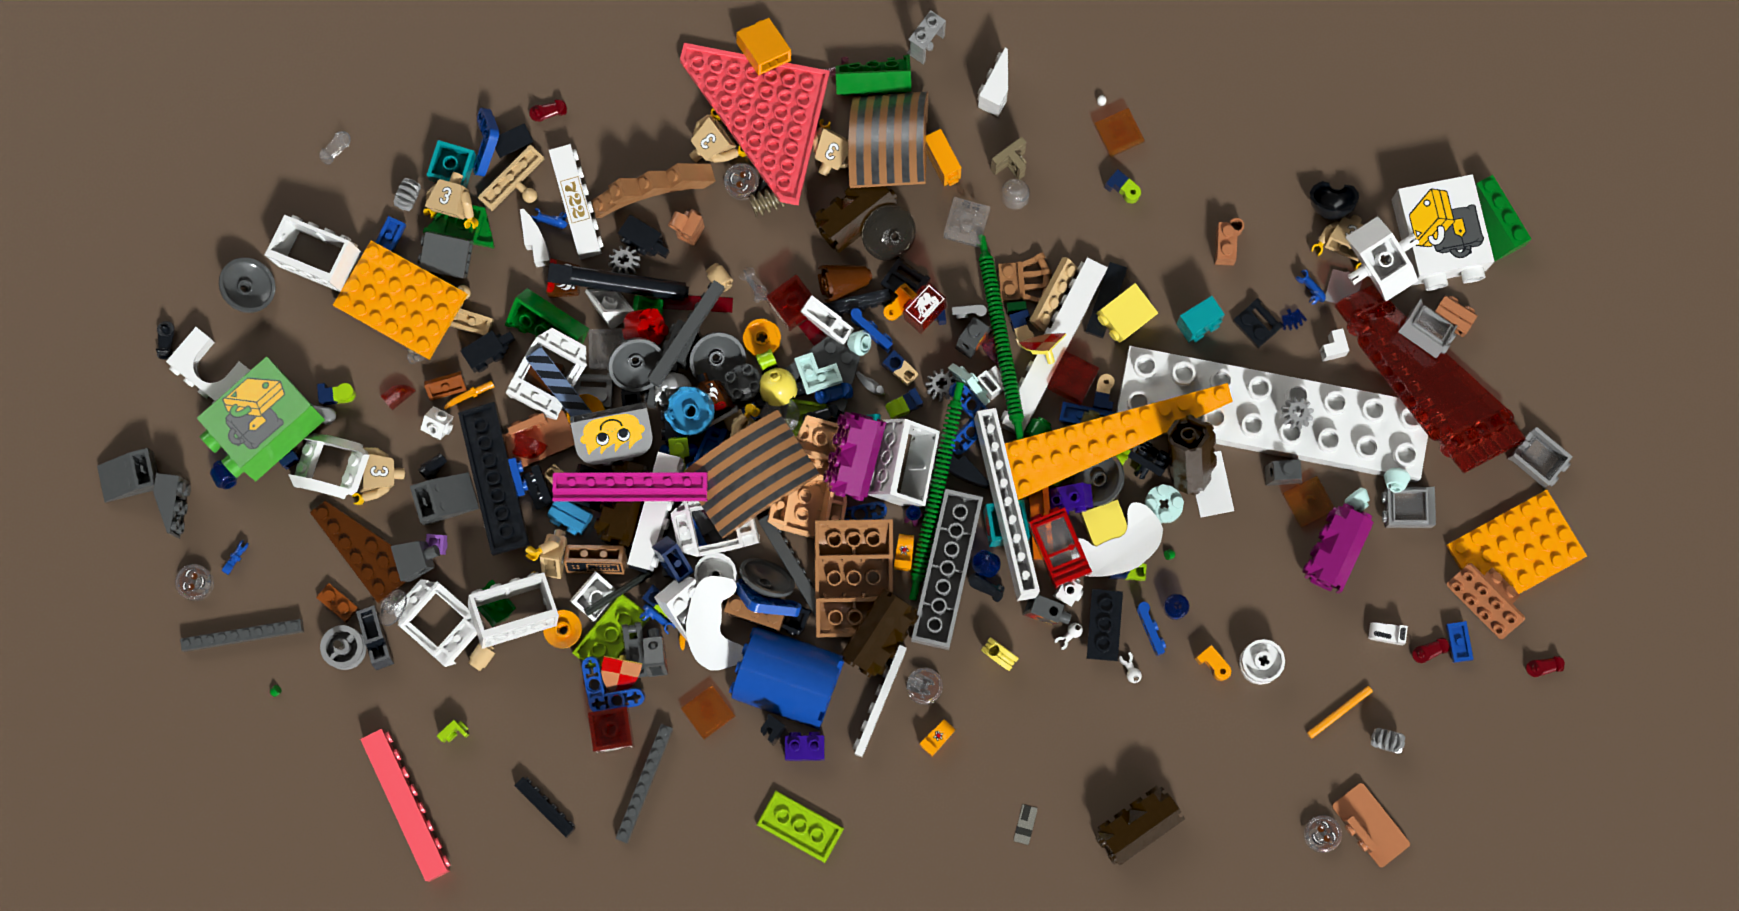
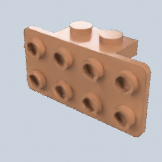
M562 410L557 420L547 418L543 413H534L523 422L522 420L513 422L511 427L508 428L509 433L504 434L509 459L517 457L518 461H522L523 468L575 446L572 428L565 412Z
M1469 563L1447 583L1448 588L1499 639L1505 638L1525 620V616L1513 605L1520 595L1493 567L1483 575L1472 563Z
M1359 783L1333 803L1332 808L1346 825L1345 829L1351 836L1354 835L1356 837L1359 847L1364 852L1367 851L1379 867L1386 866L1410 846L1409 840L1364 784Z

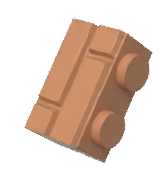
M1445 295L1434 312L1453 324L1454 327L1457 325L1455 333L1464 337L1478 315L1475 314L1473 308L1460 305L1455 297H1447Z

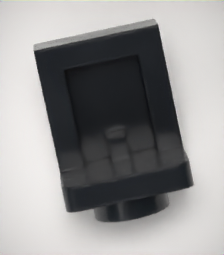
M802 606L799 616H787L786 622L782 624V628L786 629V632L791 635L801 634L804 632L811 610Z

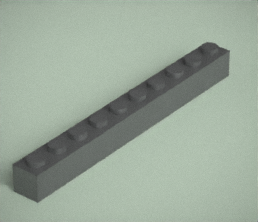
M714 280L709 283L708 290L702 294L700 302L695 304L694 311L689 313L688 320L683 322L680 332L675 334V339L669 343L667 351L662 353L661 360L656 362L653 372L651 371L648 374V381L658 388L725 290L724 286Z
M767 515L758 520L759 524L815 616V591L811 586L812 582L810 578H806L804 568H800L798 558H794L792 548H788L786 538H782L781 530L767 522Z
M297 619L181 638V651L187 652L303 633V620Z
M663 724L660 725L616 836L617 840L629 843L673 732L671 727Z

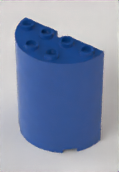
M759 625L757 628L753 627L749 637L751 640L749 644H744L741 653L744 656L742 662L738 661L735 668L737 677L735 682H732L729 693H732V699L820 730L844 664L843 656Z

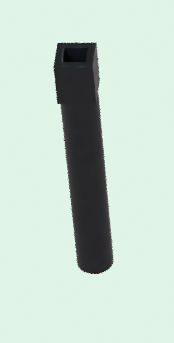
M549 263L547 282L679 301H683L684 297L688 298L689 287L686 286V282Z

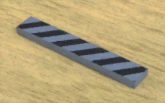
M541 346L526 357V360L570 416L592 413Z

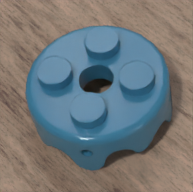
M680 387L677 392L669 397V406L664 412L665 419L676 432L684 435H698L707 430L714 419L715 408L711 397L705 391L695 387ZM694 406L696 410L695 415L690 417L688 409Z

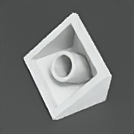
M586 289L585 291L593 306L611 330L623 323L624 317L629 312L634 311L620 292L601 289Z
M595 571L570 601L585 614L584 609L616 589ZM613 601L588 617L596 623Z

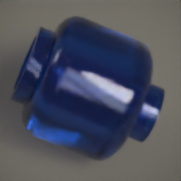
M219 460L213 464L210 476L218 488L230 489L237 484L238 478L223 465L222 460Z
M987 550L979 551L972 559L973 570L984 577L995 576L1001 566L999 556Z
M1181 594L1170 595L1163 605L1165 615L1172 620L1182 619L1189 611V601Z

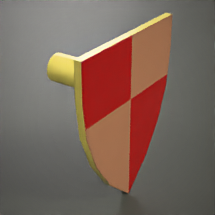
M1066 333L1040 335L1021 341L1019 344L1025 350L1031 351L1032 354H1045L1047 363L1053 364L1055 360L1052 349L1066 336Z
M620 655L618 658L604 656L601 674L607 689L610 692L632 687L638 679L642 663L626 660L624 655Z

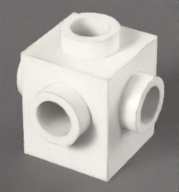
M433 406L425 414L420 430L441 440L452 431L453 425L451 423L454 416Z
M1079 579L1067 582L1056 588L1057 590L1053 596L1072 607L1075 600L1079 601L1083 595V586L1079 584ZM1070 586L1071 591L1067 593V588Z

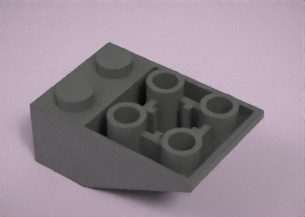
M148 448L126 453L97 466L105 503L154 490L158 470L154 452Z
M469 472L427 480L410 486L420 523L424 526L480 509Z
M156 473L153 493L167 533L180 539L185 529L183 518L187 514L188 505L186 500L187 496L190 495L191 486L188 481L180 476Z

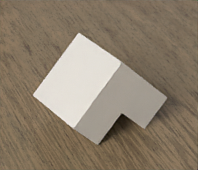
M1343 328L1331 331L1328 335L1330 344L1323 345L1319 350L1323 362L1346 356L1349 352V347Z
M996 366L992 367L989 371H984L977 377L979 380L977 382L978 385L985 388L988 392L986 395L990 400L1004 391L1001 373Z

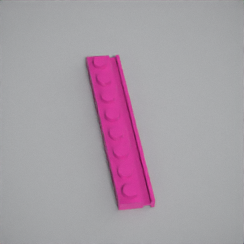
M553 473L552 501H707L708 473Z

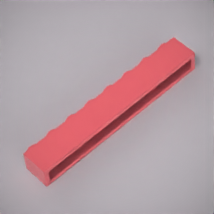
M380 729L360 739L425 881L430 882L450 872V861L446 855L443 856L440 850L443 848L439 838H435L432 833L434 830L433 824L430 819L426 820L424 815L426 809L423 803L418 802L416 798L418 792L414 784L410 785L409 772L405 766L402 767L399 761L402 758L397 749L394 750L391 744L394 740L390 732Z

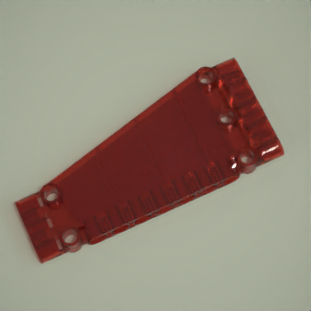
M1374 285L1341 299L1335 305L1337 311L1347 322L1348 332L1358 337L1357 341L1360 348L1432 440L1438 441L1441 444V453L1451 458L1462 473H1466L1516 447L1526 439V436L1513 421V413L1447 353H1440L1435 358L1398 332L1404 325L1407 317L1391 301H1385Z

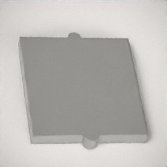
M1333 269L1326 290L1325 301L1337 304L1338 307L1344 306L1354 309L1362 280L1353 285L1351 283L1352 279H1349L1347 276L1350 274L1349 271L1343 272Z
M737 405L714 416L710 426L738 412Z

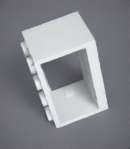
M284 215L265 256L282 269L341 292L362 255V252L357 248L358 245L351 242L352 239L341 234L339 237L330 229H319V226L309 221L307 224L302 222L303 219L292 215V217ZM299 232L342 248L330 273L288 257Z
M908 419L883 420L886 422L868 495L899 506H925L940 431ZM908 434H911L912 438L901 492L897 493Z
M539 572L531 573L527 578L523 579L514 578L509 583L503 585L497 583L490 586V589L487 590L477 589L468 596V608L482 649L557 626L559 614L544 572L540 574ZM540 588L547 611L484 630L477 607Z

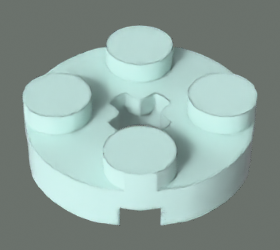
M1162 484L1149 491L1145 498V505L1153 511L1162 524L1171 523L1180 516L1184 501L1177 489ZM1167 500L1169 508L1164 507L1161 509L1159 501Z

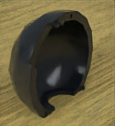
M1321 181L1314 185L1310 191L1311 205L1322 217L1337 220L1348 216L1354 211L1359 200V192L1352 185H1344L1342 189H1334L1330 186V182Z

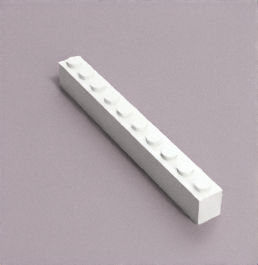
M1087 258L1085 263L1081 261L1077 272H1079L1077 278H1072L1068 286L1071 289L1069 294H1064L1060 305H1062L1060 311H1055L1051 319L1054 322L1052 327H1047L1044 335L1066 333V336L1052 349L1055 362L1048 364L1045 354H1036L1035 360H1030L1026 371H1028L1026 377H1021L1018 383L1024 414L1022 422L1023 433L1106 274L1108 267L1090 258ZM1005 410L1000 418V421H1002L1001 427L1016 434L1014 424L1009 420L1008 411Z
M993 408L977 411L974 417L1016 599L1021 601L1036 598L1040 589L997 410Z

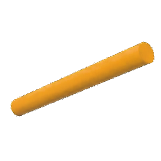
M1369 686L1365 687L1308 731V736L1311 739L1372 693V689Z

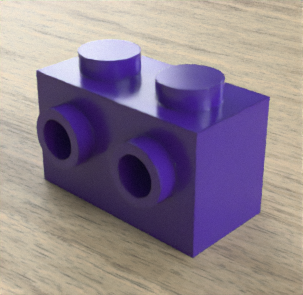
M1082 482L1049 489L1050 510L1055 507H1060V509L1065 507L1068 515L1070 511H1075V513L1086 512L1087 508L1093 507L1091 484Z
M790 732L789 736H785V760H825V736L821 735V732H809V736H801V732Z

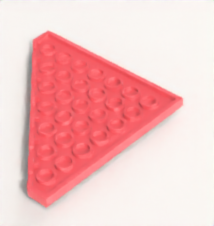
M684 43L680 57L682 66L777 199L782 203L799 206L830 71L785 63L758 76L744 54Z

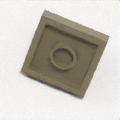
M1020 137L992 158L991 171L994 175L1008 167L1018 181L1025 176L1026 161L1022 155L1025 154L1026 141L1023 137Z

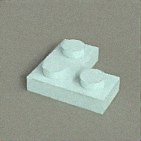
M812 352L794 358L807 395L843 383L837 363L818 369Z
M954 363L948 367L952 375L956 376V380L964 383L985 406L990 402L986 396L988 392L983 386L978 385L977 382L979 380L972 372L969 374L963 366L958 367Z

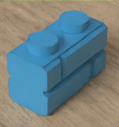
M554 502L547 513L550 523L557 527H560V525L567 527L566 531L574 536L577 534L583 535L593 518L591 512L572 502Z

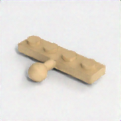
M529 145L478 196V199L488 209L493 211L517 188L522 193L525 202H534L537 199V192L533 188H527L521 182L544 160V157L533 146Z
M460 285L457 287L468 294L466 299L470 297L471 290L468 286ZM461 306L450 326L484 336L490 332L494 320L493 318L464 310Z

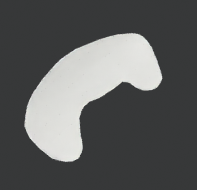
M1137 502L1131 503L1127 513V530L1120 538H1114L1097 547L1084 539L1078 538L1092 570L1091 575H1088L1089 577L1109 576L1131 571L1143 564L1158 549L1162 539L1163 527L1160 520L1148 506ZM1076 548L1070 550L1072 560L1079 557Z
M720 576L706 577L698 583L690 602L686 621V636L691 652L697 662L709 670H721L735 666L744 657L741 654L743 646L726 639L720 632L722 618L721 603L723 600L731 597L737 588L733 579Z

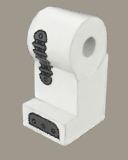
M1370 623L1368 639L1403 646L1406 644L1408 626Z

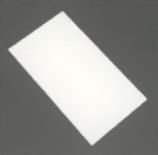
M1221 451L1214 452L1217 456V465L1211 473V481L1204 491L1196 494L1201 518L1234 511Z

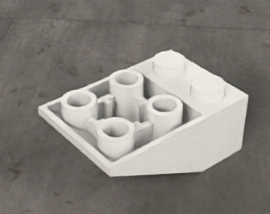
M1007 48L1002 53H998L994 69L990 68L986 76L987 81L985 85L982 84L977 93L978 108L999 117L1007 102Z
M690 576L680 583L675 580L672 581L654 597L664 614L686 640L688 610L693 593L698 585L696 580Z

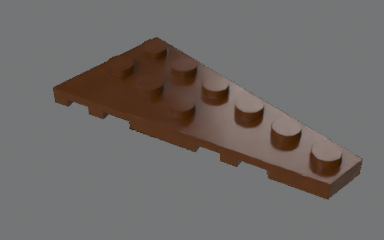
M326 501L310 512L377 603L383 601L406 583L400 581L391 549L392 545Z

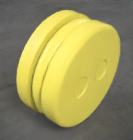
M990 637L985 646L981 648V651L1003 668L1010 671L1019 658Z

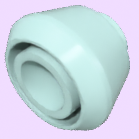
M866 330L853 332L847 339V345L852 352L863 356L870 350L871 337Z
M1391 468L1384 473L1387 488L1396 493L1404 490L1411 479L1409 473L1401 468Z
M1362 487L1345 499L1346 504L1353 506L1354 510H1359V512L1369 506L1367 502L1370 501L1367 490Z

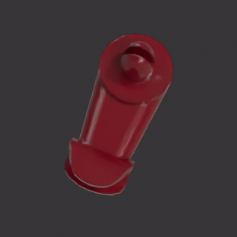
M554 100V103L534 105L530 109L529 115L532 120L541 122L555 115H566L567 106L562 100Z
M1439 638L1435 642L1418 646L1413 650V659L1418 663H1425L1441 653H1447L1449 651V643L1445 638Z
M1554 656L1550 659L1532 660L1527 664L1526 671L1532 677H1539L1555 671L1561 672L1564 670L1565 662L1560 656Z

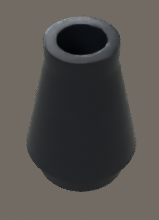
M439 453L437 456L421 464L418 471L426 480L434 479L447 460Z

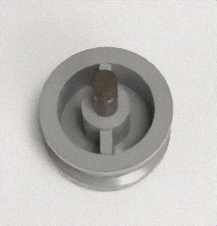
M345 625L329 629L324 634L320 643L323 659L329 665L340 670H349L357 667L365 658L367 651L362 634L352 627Z

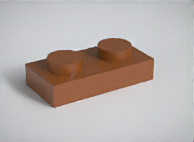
M461 371L424 381L430 401L467 391Z
M330 583L316 597L346 623L359 609Z

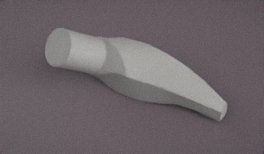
M859 371L856 372L860 382L870 392L876 395H885L884 388L876 381L864 376Z

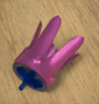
M910 506L905 510L906 517L904 522L908 523L911 520L913 526L917 527L918 519L924 518L920 508Z

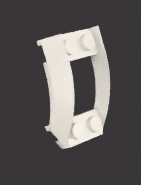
M551 328L535 338L505 393L510 398H514L543 413L545 417L557 420L563 407L558 399L523 380L531 366L526 357L540 346H544L573 362L574 364L566 379L574 387L587 366L586 346Z
M311 433L305 437L306 443L302 449L299 463L296 466L295 475L288 474L293 486L332 495L341 499H345L348 494L353 495L356 493L370 456L367 450L363 449V444L318 433ZM323 445L352 451L340 486L312 479Z
M699 501L682 502L678 508H675L670 513L677 544L683 553L698 557L757 544L760 541V535L758 534L754 518L736 530L738 538L699 546L691 513L692 511L704 510Z
M420 579L394 608L395 615L398 618V626L416 640L444 667L456 664L454 662L456 657L477 635L469 609L438 581L430 582ZM435 594H438L464 617L439 646L435 645L410 622Z

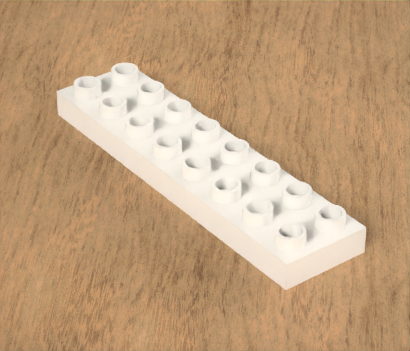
M1129 346L1116 413L1228 383L1233 402L1196 418L1213 425V431L1216 434V444L1384 476V473L1391 468H1401L1406 470L1411 476L1410 482L1417 483L1421 479L1433 404ZM1293 397H1296L1298 402L1303 397L1304 404L1307 402L1311 403L1307 408L1314 409V412L1310 414L1313 416V420L1308 421L1309 425L1307 427L1302 425L1301 430H1298L1296 425L1293 429H1290V422L1284 425V421L1287 418L1280 417L1282 413H1285L1281 410V407L1286 406V400L1292 402ZM1295 410L1293 414H1297V416L1299 417L1301 412L1298 413L1297 410Z

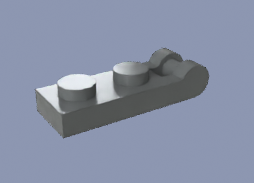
M641 622L629 626L627 624L621 625L626 660L642 663L638 678L648 676L644 662ZM636 632L637 638L630 639L629 633Z

